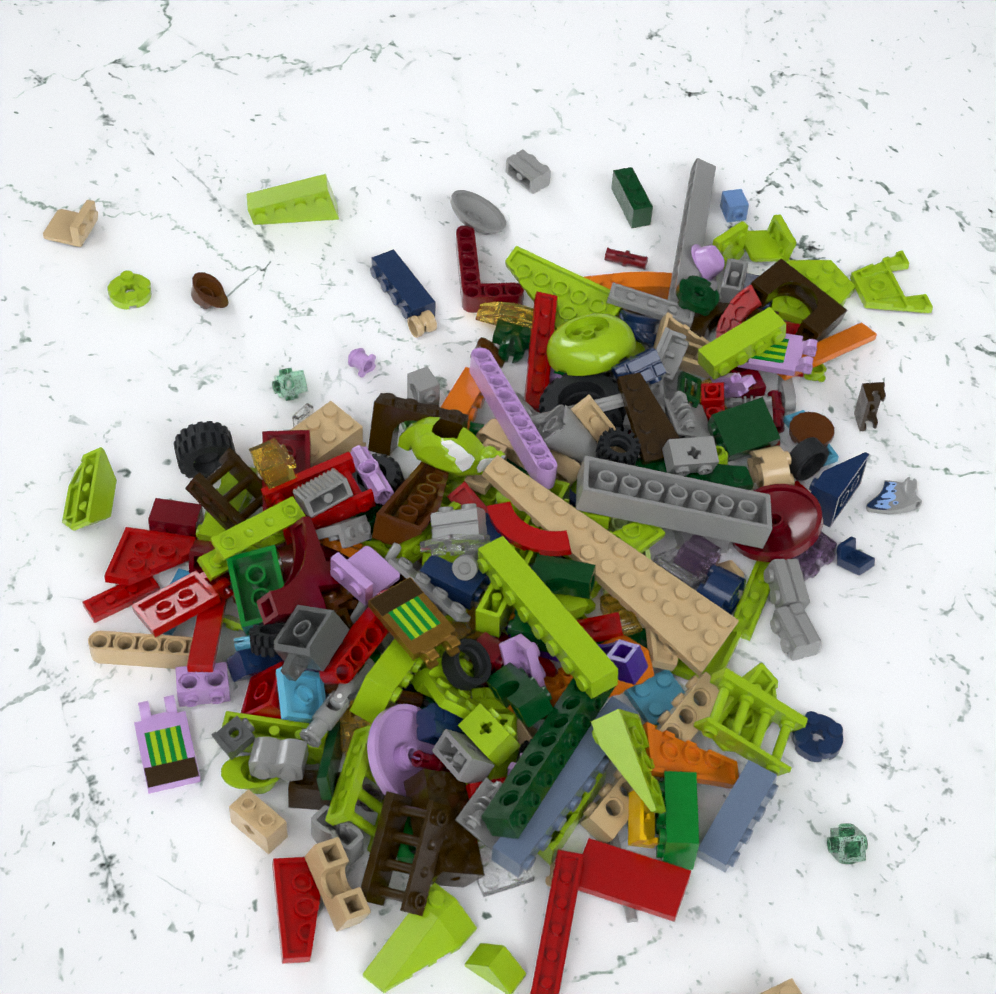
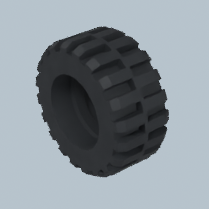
M603 372L586 376H571L565 373L561 378L557 377L551 382L552 385H548L544 389V393L539 400V412L551 411L558 405H575L587 395H590L595 400L619 394L618 383L611 376L607 377V374ZM625 406L604 411V414L615 428L621 427L620 431L624 432Z

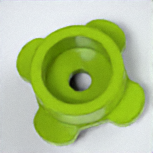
M824 364L812 368L811 374H804V378L806 380L824 382L826 380L824 374L827 368Z

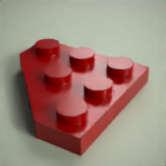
M126 527L105 572V582L130 586L189 561V551L196 541V537Z

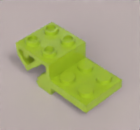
M440 644L434 648L440 655V658L436 659L439 665L430 670L423 662L420 671L413 675L411 683L418 692L434 699L439 707L465 719L479 704L470 698V690H460L447 680L441 663L445 649ZM460 651V665L463 671L473 678V664L464 658L465 653Z

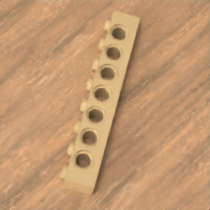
M707 672L699 677L694 675L686 683L685 687L687 690L685 693H679L671 702L673 708L670 711L666 710L657 719L659 723L656 727L657 730L662 732L667 730L674 733L676 738L685 742L692 740L699 731L693 727L694 723L710 717L719 692L717 687L709 682L711 676ZM694 698L698 701L699 705L695 703ZM679 715L684 718L685 723L681 721ZM618 769L613 774L615 780L611 784L608 782L598 792L600 798L596 803L593 801L583 811L585 817L579 823L596 840L603 843L613 840L628 821L629 792L634 789ZM653 776V777H655V778L657 779V781H659V780L662 778V777ZM621 787L627 791V796L622 793ZM606 805L611 808L612 815L606 811Z

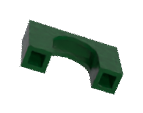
M537 554L535 563H530V568L553 594L590 599L596 581V565ZM515 609V618L510 619L507 633L511 634V638L522 634L530 642H534L538 646L539 651L549 653L546 644L541 639L535 637L530 625L520 619Z

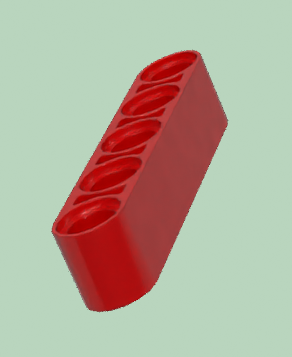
M369 607L366 608L348 631L324 671H319L320 679L323 683L328 685L349 683L389 631Z

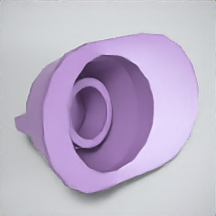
M694 244L691 248V254L696 267L703 278L708 281H716V275L723 271L725 266L722 254L714 245L701 247L698 244Z

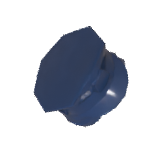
M621 310L619 313L620 319L630 326L634 333L635 341L640 342L641 345L644 344L653 348L657 335L655 332L656 326L660 324V320Z

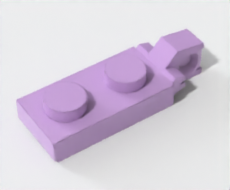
M728 373L715 380L711 376L706 379L707 383L724 382L725 398L740 397L749 391L748 388L756 383L752 375L741 377L740 373Z

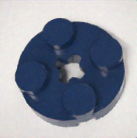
M814 711L807 712L805 714V717L808 718L806 726L791 733V741L795 745L796 752L804 759L812 762H821L822 759L830 758L829 760L835 758L843 744L842 725L826 715L818 714ZM812 734H818L824 740L819 739L818 741L813 740L814 736Z

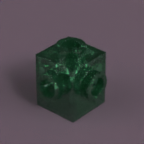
M292 367L278 370L279 374L274 375L275 381H272V388L274 394H278L279 398L285 397L286 401L298 399V394L308 392L302 369L292 371ZM288 381L291 383L289 388L287 387Z
M842 823L837 828H830V837H827V849L839 863L854 864L866 861L868 841L866 835L857 826L851 823Z

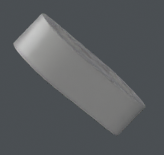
M779 376L777 385L778 392L782 393V406L785 412L795 411L796 394L793 380L790 378L785 381Z

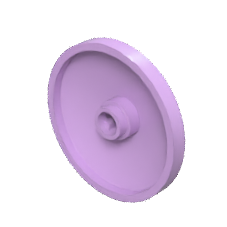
M399 704L387 708L375 718L371 725L367 742L368 760L373 777L384 795L388 791L406 797L404 781L423 770L412 765L411 758L420 760L419 757L412 756L413 753L421 750L431 755L434 754L432 749L435 745L417 740L418 725L416 724V713L421 709L414 705Z

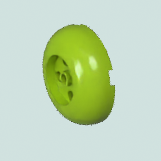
M603 313L585 314L568 320L554 331L547 345V358L549 365L557 372L564 370L567 372V375L571 376L593 375L611 370V367L619 364L621 359L624 357L629 358L635 350L636 341L632 329L622 319Z

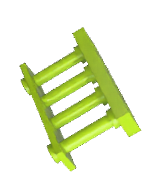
M292 496L212 537L210 541L215 549L200 556L197 562L208 579L212 581L229 572L226 559L236 554L271 545L278 546L285 542L282 530L293 525L306 515Z
M728 668L712 673L709 682L719 690L710 717L696 721L693 727L700 730L703 736L718 741L745 759L758 764L777 776L791 772L792 767L782 762L781 759L790 733L804 728L808 718ZM728 695L736 698L740 703L731 729L719 723ZM749 707L760 715L751 742L740 736ZM770 720L779 725L780 728L772 755L760 748Z
M371 725L354 731L325 821L332 826L350 821L371 836L367 848L368 852L371 851L385 798L384 795L381 803L362 789L364 777H367L377 785L371 772L367 753V742ZM357 799L378 813L375 825L355 812Z

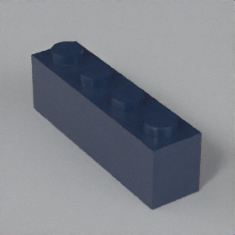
M394 249L371 257L372 267H370V273L372 277L378 280L382 290L388 293L392 303L399 307L405 319L414 315L420 316L421 312L426 310L431 311L435 317V300Z

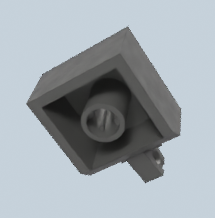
M297 605L274 640V650L285 661L280 671L288 680L296 681L306 668L324 671L350 629L333 610Z

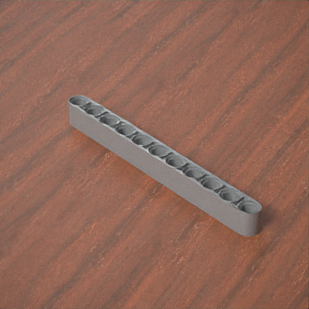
M696 158L690 171L668 300L678 303L676 288L681 279H688L692 275L699 276V270L692 258L691 248L694 244H698L701 247L704 245L716 171L715 165Z

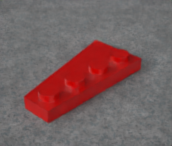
M305 857L273 858L272 870L282 964L310 962L320 904V892Z

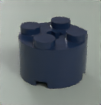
M713 564L707 574V582L705 584L701 583L697 592L732 615L740 601L738 591H744L746 579Z

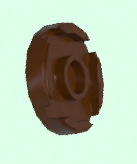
M817 412L799 413L793 417L789 425V436L795 444H799L806 438L815 437L827 447L832 442L835 434V427L831 420Z

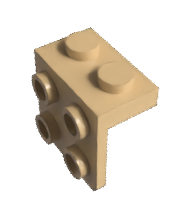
M86 200L79 213L58 209L44 230L43 238L82 247L98 220L95 201Z

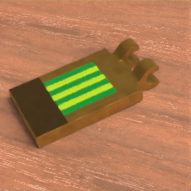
M411 577L368 601V607L412 660L420 657L431 670L439 665L436 659L440 658V655L434 648L440 644L450 657L460 653L458 646L461 645V642L455 636L456 629Z

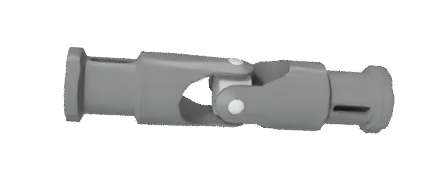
M367 659L349 683L339 684L337 690L329 694L312 716L313 720L306 729H302L299 733L300 737L308 745L318 748L326 732L331 731L350 705V701L357 696L365 676L375 665L372 659ZM329 702L331 703L333 709L337 711H333L327 707Z

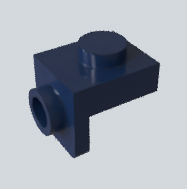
M851 536L837 546V566L858 576L875 566L874 557L856 549L855 537Z

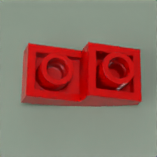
M724 382L701 384V404L708 421L712 414L725 410Z

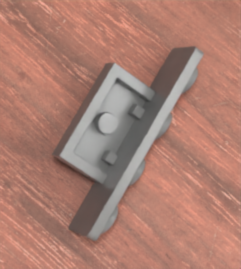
M404 557L389 559L388 563L406 579L411 577L444 616L449 614L457 622H468L471 617L465 612L466 608L458 602L451 601L447 597L448 593L442 588L431 584V579L426 574L417 572L412 568V562Z

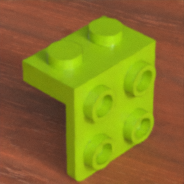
M778 214L773 215L767 230L747 231L744 249L753 262H777L780 259L787 261L797 242L782 215Z

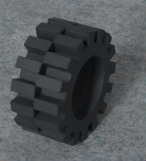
M616 427L615 431L613 428H609L608 432L605 430L600 435L597 444L596 458L634 466L641 448L638 437L634 438L635 434L633 432L628 434L627 429H624V432L620 431L621 427ZM610 447H620L624 449L626 452L619 453L612 450Z
M260 622L259 625L255 624L253 628H250L251 652L257 656L261 655V657H266L267 655L274 657V655H278L274 650V640L285 623L264 625L263 622Z

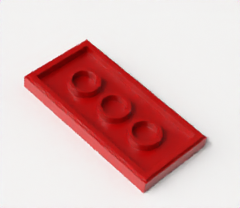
M588 838L583 851L585 855L578 891L673 922L676 921L691 877V870Z

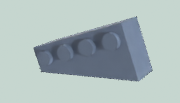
M748 760L700 843L697 852L698 858L725 873L729 866L734 867L741 855L739 852L743 843L747 844L754 831L752 830L756 822H760L766 811L767 804L770 799L774 798L779 788L776 785V774Z

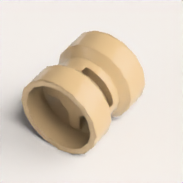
M429 310L421 312L420 316L414 315L407 319L409 330L415 338L423 336L424 332H432L437 329L435 317Z

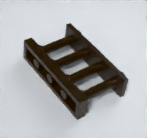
M228 448L218 460L222 465L207 478L199 472L185 487L225 530L247 520L262 507V480L231 448ZM229 472L238 483L224 495H221L213 485ZM246 489L255 500L239 513L230 502Z
M386 791L361 890L366 901L369 903L384 906L385 899L388 898L402 902L400 911L423 917L451 807L429 800L427 809L410 806L411 798ZM407 817L424 820L420 836L403 833ZM400 844L417 847L412 864L396 860ZM393 871L409 874L405 891L389 887Z

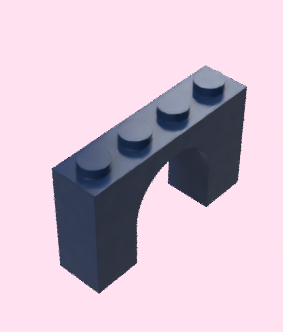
M485 512L487 538L477 540L488 544L502 537V535L495 530L488 513ZM431 554L419 572L426 574L431 579L430 583L435 587L437 586L448 593L447 597L451 601L460 603L466 609L471 610L475 603H480L486 588L491 583L487 574H483L478 568L476 575L472 579L460 580L453 573V563L435 554Z

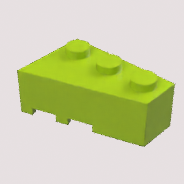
M394 638L365 676L350 712L372 724L383 710L389 708L392 703H396L403 691L402 688H407L413 678L412 673L417 674L424 661L420 657L412 660Z

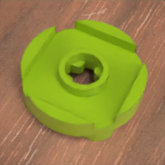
M129 270L121 272L120 276L114 278L107 286L111 303L120 309H129V306L135 305L137 308L142 307L149 302L152 295L150 280Z

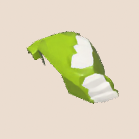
M427 417L409 425L401 433L398 441V447L406 451L412 450L417 460L458 477L482 475L485 468L497 455L503 459L506 456L502 451H497L493 446L484 447L478 438L464 427L457 439L441 438L432 433V428L440 419L439 417Z

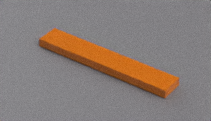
M861 322L818 341L816 355L812 357L813 368L874 341L877 333ZM795 371V376L801 374L802 372ZM777 374L785 381L794 377L790 375Z

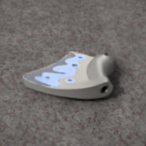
M910 477L906 478L904 482L885 480L881 492L866 505V511L878 514H901L916 510L922 504V500L916 495L917 480L914 478L912 481Z

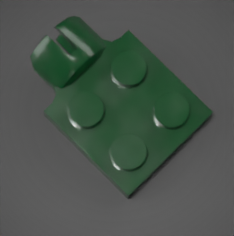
M500 311L492 343L499 345L498 354L505 362L508 363L510 356H513L512 363L519 362L523 358L525 351L529 349L533 315Z

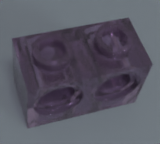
M822 531L816 542L808 550L791 558L798 559L804 582L810 577L814 578L819 573L821 567L825 564H831L836 557L835 549L837 542Z

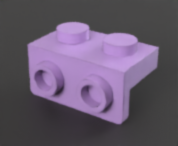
M519 634L499 644L504 666L510 662L516 668L521 667L529 678L531 676L534 677L540 687L545 686L544 678L546 674L539 663L538 656H540V651L534 642H530L522 634Z

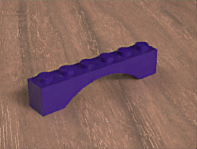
M620 639L609 644H597L618 668V680L635 685L648 668L642 649L638 644ZM540 651L539 657L560 663L556 656L553 657L550 653Z

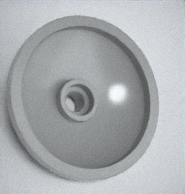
M457 190L451 195L450 203L454 213L464 225L473 228L474 231L496 234L502 232L506 227L504 215L484 197L467 190Z

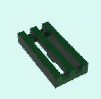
M681 371L678 376L677 391L685 393L688 404L691 401L692 407L697 408L700 403L702 380ZM692 381L695 382L693 395H691Z

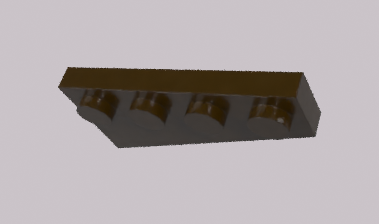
M641 373L619 376L617 383L630 426L635 434L634 438L638 437L639 443H641L639 455L642 465L665 461L662 448L668 439H680Z

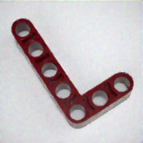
M467 225L458 227L456 229V256L463 310L469 313L509 312L522 309L524 289L519 283L481 284L475 231Z

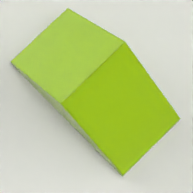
M480 943L464 964L466 968L505 994H513L526 976L524 969L505 945Z

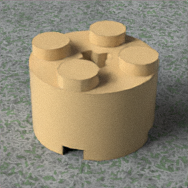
M777 445L749 452L752 457L747 459V467L753 483H756L758 488L772 484H795L794 477L790 473L791 456L788 451H783Z

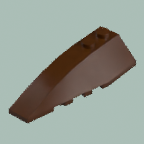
M421 462L377 512L372 538L380 540L384 544L392 545L393 543L400 544L422 534L431 523V513L439 512L449 473Z

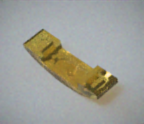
M508 302L480 304L475 320L496 326L498 319L531 328L533 308Z

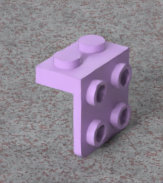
M370 546L363 547L349 559H345L339 552L331 557V576L364 606L368 604L370 599L376 597L380 591L388 589L400 579V573Z

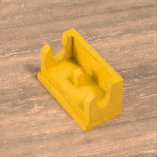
M635 790L629 792L628 846L653 849L659 844V838L655 837V813L649 810Z

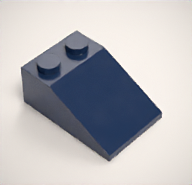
M864 452L824 470L818 479L814 478L812 480L809 490L821 506L823 525L829 528L832 526L860 486L869 453Z

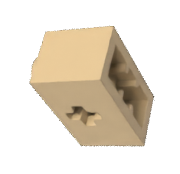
M249 789L229 806L231 823L268 855L288 837L286 820Z

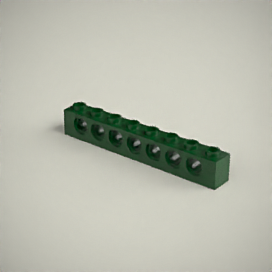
M572 678L554 705V711L549 713L482 814L481 818L492 836L515 839L520 837L588 731L591 721L595 720L615 687L591 699L585 691L582 692L578 688L575 679Z

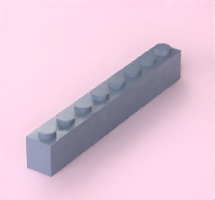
M612 696L595 719L617 709L636 714L639 712ZM592 724L518 839L500 837L492 848L491 860L518 878L524 870L529 871L536 861L535 856L539 850L544 851L548 847L552 839L550 836L555 830L559 832L567 819L566 815L578 808L582 800L580 797L584 792L589 793L596 783V776L599 773L604 774L610 765L609 757L592 736V730H594Z

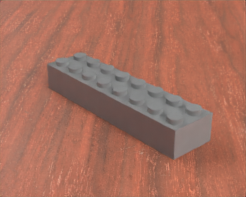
M584 456L577 475L576 510L762 549L772 531L771 499L769 494L590 456Z

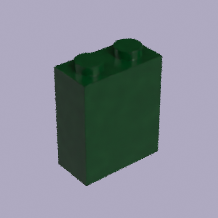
M763 397L712 414L707 424L710 435L716 439V446H721L727 451L728 462L750 455V451L775 446L781 439Z

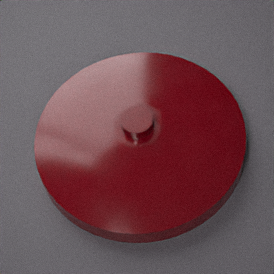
M772 484L757 488L753 491L770 495L772 531L763 549L734 542L731 543L740 554L755 561L771 562L774 559L787 560L796 557L808 550L821 534L823 528L821 506L813 494L799 486Z

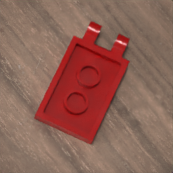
M196 570L131 606L136 616L156 638L220 603V597L230 598L234 595V592L227 587L231 583L226 577H217L210 581L204 572L199 574Z

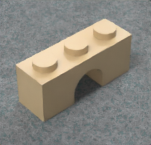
M339 837L314 844L304 857L336 932L360 924L371 913V910L361 887L352 889L347 882L345 867L349 860Z

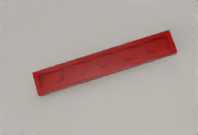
M537 291L534 298L524 401L540 413L539 400L544 393V389L549 385L551 366L547 358V345L551 335L554 333L558 296Z
M220 597V603L197 615L187 662L188 672H214L228 598Z
M559 849L557 851L530 994L560 993L585 854Z

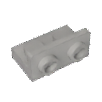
M366 515L343 520L316 530L318 539L328 537L329 542L340 539L343 549L372 538L371 527Z

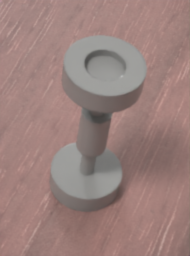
M481 540L470 541L464 549V554L455 559L452 570L458 579L466 581L476 575L478 571V548L486 545L485 542Z

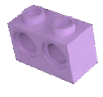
M227 662L215 663L214 672H188L187 666L175 667L179 707H194L210 703L221 704L231 701Z

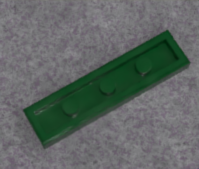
M342 718L339 719L331 731H328L316 778L322 800H332L346 743Z

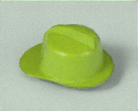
M250 755L237 756L233 760L229 759L221 767V777L225 783L237 789H249L254 794L269 792L280 779L277 777L259 779L250 775L248 764Z

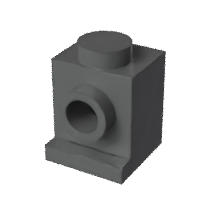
M235 716L220 730L211 735L227 756L233 760L254 742L255 737L252 732L255 731V728L246 717L241 721L238 716ZM239 730L237 737H230L233 732Z

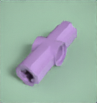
M360 445L353 447L351 455L354 460L355 469L364 487L367 490L372 489L376 504L384 505L394 494L393 489L368 448Z

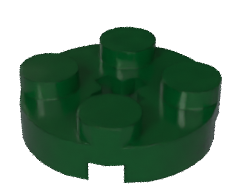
M694 275L689 276L688 279H681L676 288L679 307L703 316H708L715 309L720 299L717 289L714 291L710 287L712 283L708 280Z

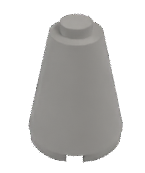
M558 405L544 418L547 420V423L544 427L540 425L538 432L549 449L581 463L584 456L596 458L598 443L569 407Z

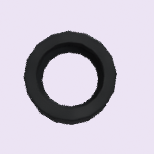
M815 437L806 438L790 452V473L798 481H804L814 476L827 461L829 456L828 449Z
M464 638L460 640L461 645L458 648L470 658L474 667V677L468 676L463 671L459 661V653L450 657L445 650L441 663L447 680L454 687L460 690H471L488 680L491 675L492 666L486 649L479 642Z

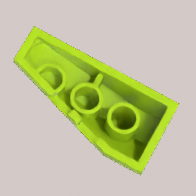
M617 709L591 721L594 729L592 730V736L595 742L600 745L601 749L649 810L660 814L666 812L659 783L651 774L655 766L653 760L649 758L645 751V748L650 746L639 714Z

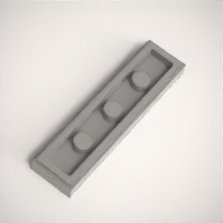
M614 282L607 299L609 304L659 320L669 312L673 315L672 318L682 325L686 324L690 328L695 312L688 309H682L676 302Z

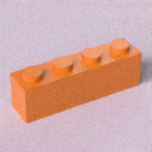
M465 367L440 408L455 409L469 415L467 430H469L470 422L475 421L477 411L482 409L485 398L469 371L470 368Z

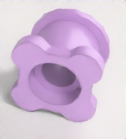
M363 348L354 349L348 356V365L359 370L358 376L362 378L368 372L375 369L376 356L374 354L368 356Z

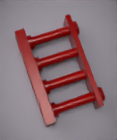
M349 451L261 489L264 503L267 509L292 496L295 499L293 489H297L298 486L301 487L302 484L310 482L311 479L318 478L319 475H323V472L327 473L332 468L336 469L347 478L353 496L311 518L316 530L341 522L361 512H366L376 505L372 489L362 492L352 474L356 470L353 457ZM287 527L282 532L288 545L293 542L290 529Z

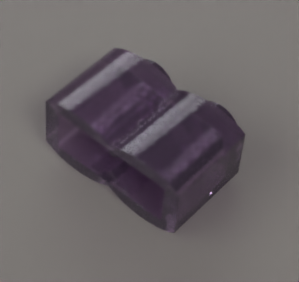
M694 534L689 541H686L680 547L673 563L699 578L702 574L707 575L713 564L717 565L722 557L719 554L721 548L702 536Z

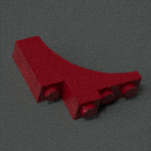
M311 516L301 517L289 527L293 542V564L285 584L280 589L269 591L256 601L264 625L287 622L297 605L326 609L322 594L331 592L340 585L331 576V561H326Z

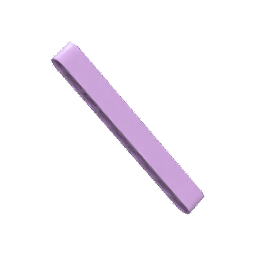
M485 348L473 349L470 359V374L530 478L546 489L554 487L557 472L556 460L491 352Z

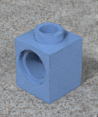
M743 190L722 191L720 208L726 222L746 220L749 204Z

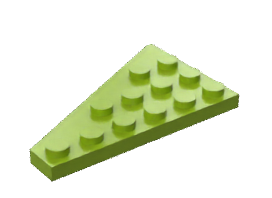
M515 246L505 260L506 267L533 302L537 291L558 296L555 330L568 320L581 315L603 313L618 317L621 310H623L622 307L607 303L610 289L521 247Z

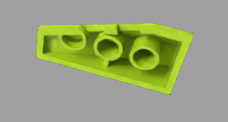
M434 883L429 890L423 917L408 913L363 972L362 977L385 993L413 977L415 972L427 965L430 967L437 963V960L446 954L458 951L477 930V927L458 900Z

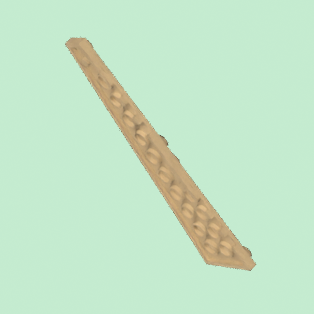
M497 455L485 468L482 476L508 498L520 511L526 512L537 527L541 526L547 531L567 530L572 554L568 556L574 561L596 565L597 583L612 597L616 598L626 610L636 614L641 619L640 623L646 628L650 627L659 636L658 639L664 645L668 644L677 653L676 656L696 675L700 676L739 620Z

